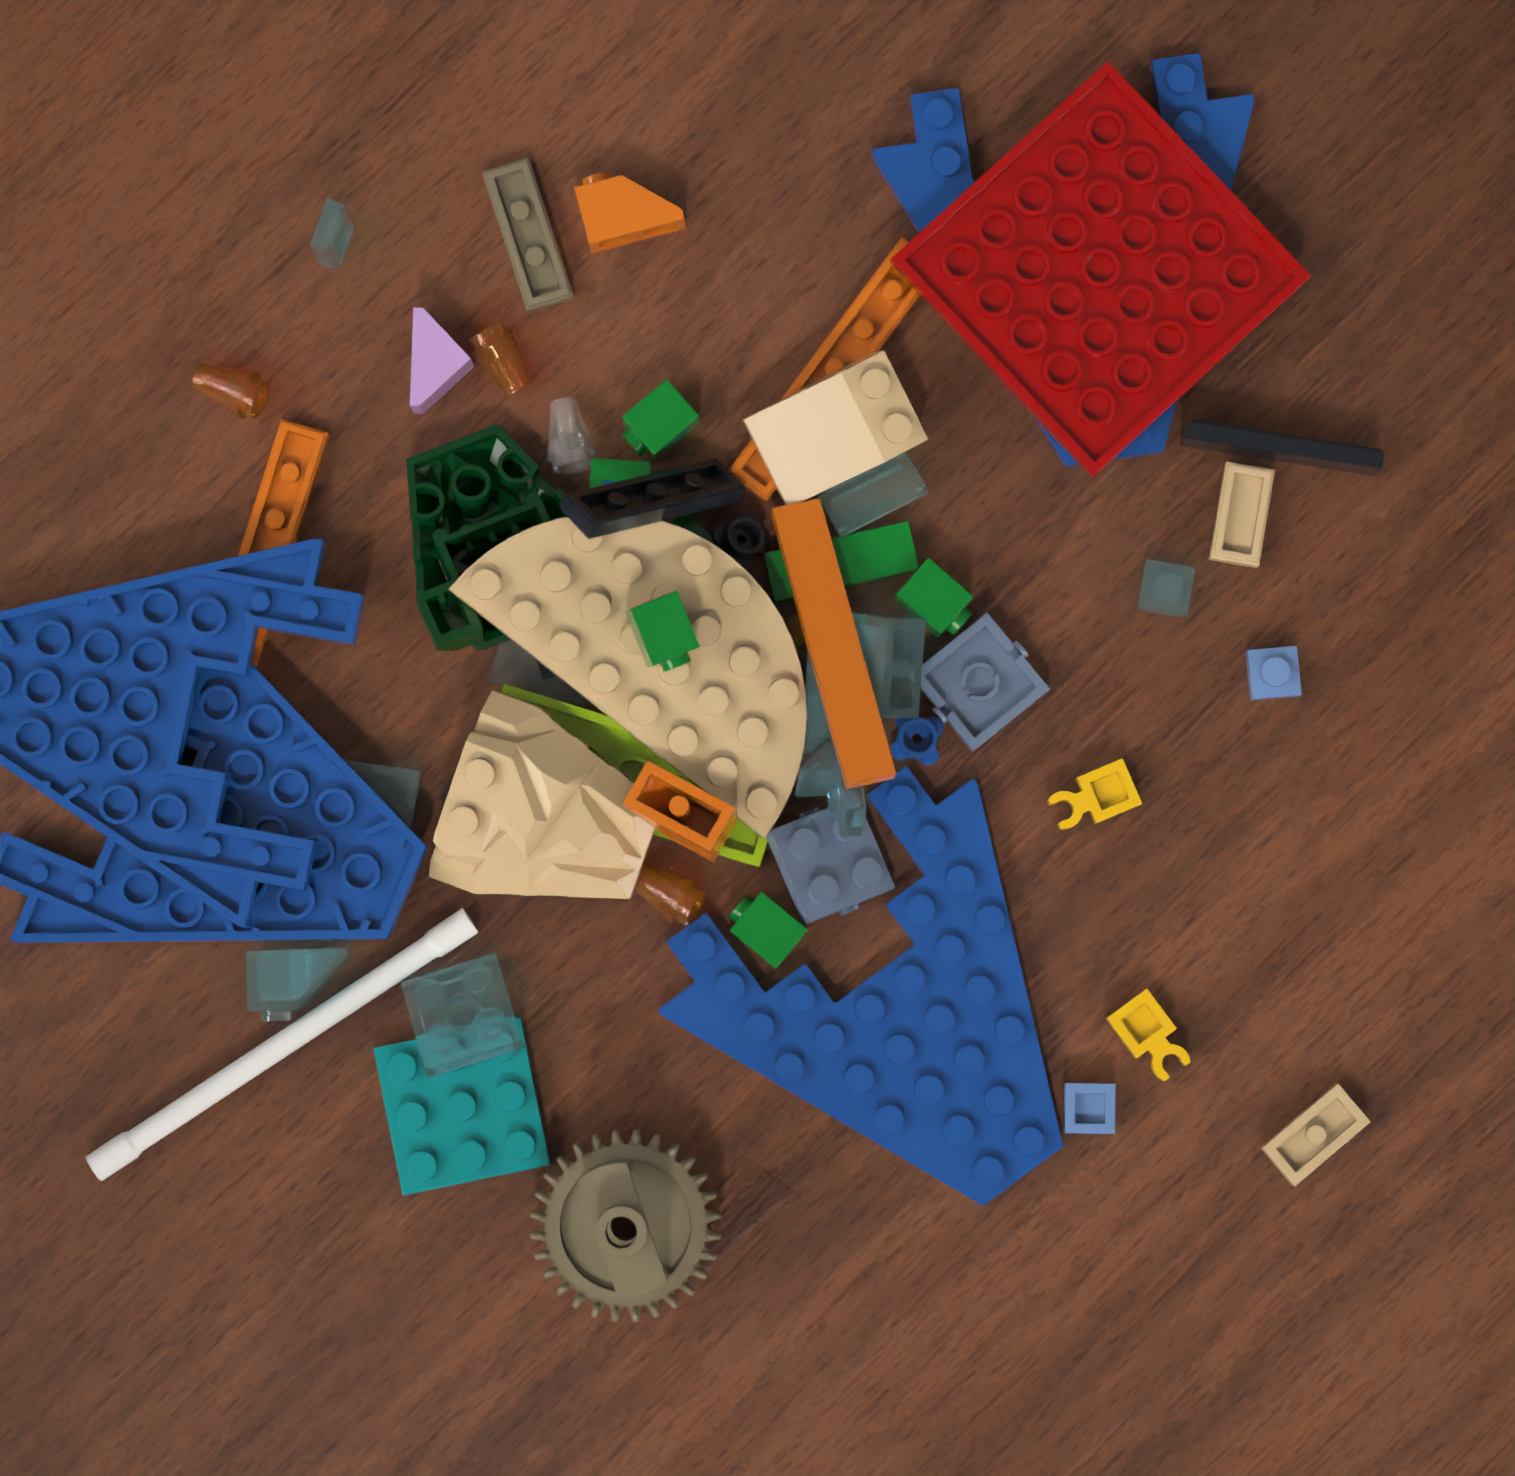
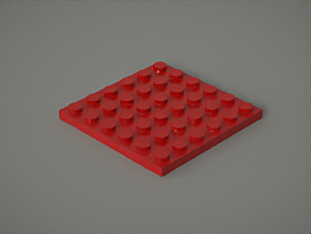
M1109 61L1099 68L890 260V264L1092 479L1311 277L1304 267Z

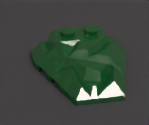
M495 424L406 458L417 609L436 651H457L467 646H472L476 650H486L511 640L448 589L468 567L506 539L533 526L567 517L559 509L565 494L562 489L556 490L539 473V466L499 424Z

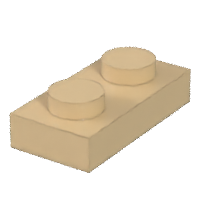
M1335 1083L1264 1143L1260 1149L1287 1181L1295 1187L1371 1121L1338 1083Z

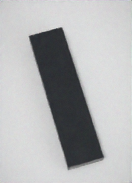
M1190 420L1182 429L1180 446L1371 476H1375L1382 469L1384 459L1382 449Z
M716 458L564 494L559 509L588 539L741 502L746 487Z

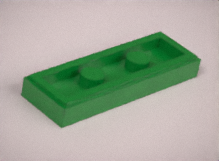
M908 521L831 538L844 587L912 573L919 569ZM781 550L764 553L774 603L794 599Z

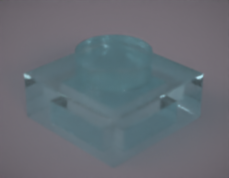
M1146 559L1136 610L1186 618L1195 568Z

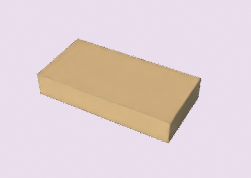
M1226 461L1223 469L1208 560L1252 568L1259 567L1275 470Z

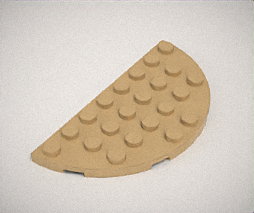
M568 517L533 526L506 539L468 567L448 589L698 788L735 807L737 817L741 822L760 837H766L780 816L791 794L800 768L806 734V691L801 664L794 642L782 616L757 581L730 555L706 539L664 521L588 539ZM677 590L700 647L688 652L691 658L690 662L663 672L660 664L647 667L625 611Z

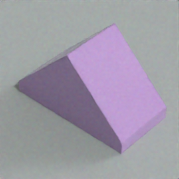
M413 307L410 407L414 414H424L472 370L474 364L467 353L424 308Z

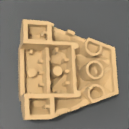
M492 690L480 713L475 731L470 732L465 742L433 838L435 848L430 861L429 877L474 894L630 899L637 884L655 828L622 804L635 782L632 778L615 765L610 766L590 750V745L579 736L574 737L552 720L553 716L541 706L497 690Z

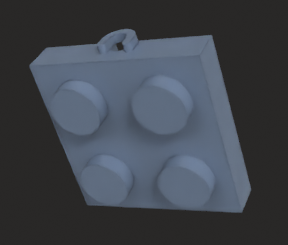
M988 612L910 674L911 679L933 704L934 707L931 710L938 715L943 724L947 722L972 753L1050 690L1025 659L1029 655L1018 641L1012 643Z
M858 797L821 811L816 807L808 812H803L799 814L800 819L770 830L766 835L803 926L836 912H839L840 916L860 908L858 903L895 888Z

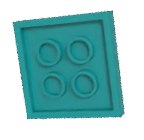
M521 1018L373 1048L403 1196L551 1165Z

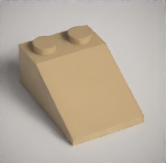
M884 350L870 353L743 419L785 505L802 502L928 440Z

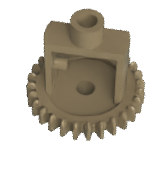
M614 1129L611 1145L606 1146L597 1133L592 1135V1152L587 1151L577 1142L573 1145L577 1161L574 1163L560 1155L556 1160L564 1174L561 1176L547 1171L543 1176L553 1186V1191L537 1190L535 1193V1197L547 1205V1209L530 1212V1218L545 1223L544 1228L530 1233V1239L546 1241L547 1243L546 1247L534 1254L535 1260L552 1259L553 1264L543 1274L544 1278L548 1279L561 1275L563 1280L556 1293L560 1296L574 1288L576 1294L572 1307L575 1309L588 1298L591 1299L592 1317L596 1318L604 1305L610 1306L612 1322L618 1321L623 1307H628L633 1322H639L642 1305L647 1306L654 1318L659 1317L660 1299L663 1298L675 1309L679 1307L675 1293L677 1288L690 1296L695 1293V1289L688 1279L690 1275L706 1280L708 1273L698 1263L699 1259L716 1260L717 1254L704 1244L707 1241L721 1240L722 1233L707 1227V1223L722 1218L721 1211L705 1209V1205L715 1199L717 1193L716 1191L700 1192L698 1189L709 1175L707 1172L690 1176L688 1172L696 1158L691 1155L679 1163L675 1161L680 1146L676 1142L664 1153L661 1152V1135L655 1133L649 1144L643 1146L640 1130L634 1129L629 1144H624L619 1129ZM616 1217L630 1219L636 1226L637 1235L632 1238L619 1236L613 1229V1219Z

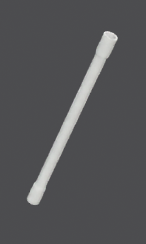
M461 908L429 929L422 938L131 1130L120 1133L85 1156L90 1168L100 1181L105 1180L137 1159L144 1150L424 965L437 957L446 955L479 933L465 910Z

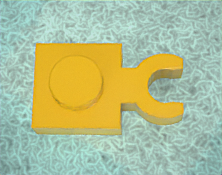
M1123 758L1077 777L1076 782L1081 792L1074 794L1069 791H1059L1047 800L1049 806L1065 801L1072 808L1071 817L1057 824L1060 830L1075 826L1081 820L1083 813L1088 811L1094 824H1097L1142 804Z
M1147 988L1106 1017L1108 1023L1134 1058L1140 1057L1146 1051L1149 1052L1152 1056L1151 1069L1158 1079L1166 1081L1170 1078L1162 1067L1163 1058L1168 1054L1177 1056L1183 1066L1191 1063L1185 1049L1178 1045L1170 1044L1166 1039L1177 1028Z

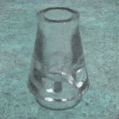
M566 397L551 401L549 403L550 423L547 461L552 463L553 471L558 474H575L590 469L592 457L596 452L579 410L578 399Z

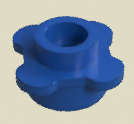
M910 712L901 713L895 721L898 734L896 741L891 745V754L900 761L912 758L920 760L926 766L934 764L939 758L936 746L938 736L944 731L943 723L936 717L926 720L924 718H915ZM915 734H919L922 737V741L918 744L912 740Z

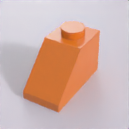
M610 172L597 173L582 180L583 185L574 187L591 254L686 229L685 217L681 208L623 175L611 177Z
M648 760L622 803L624 807L669 839L713 863L738 821L735 807Z

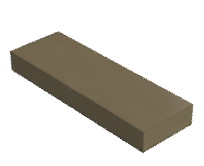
M529 158L482 172L527 313L574 299Z

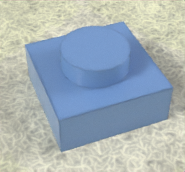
M1297 646L1254 649L1245 652L1250 701L1299 697L1302 695Z
M1064 1083L1063 1133L1115 1134L1116 1084Z

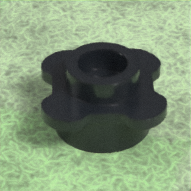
M738 512L731 523L726 526L719 525L712 532L713 542L716 545L722 546L724 551L743 568L748 564V559L756 554L763 555L769 549V540L765 536L763 527L748 512ZM738 536H742L744 538V544L738 543Z

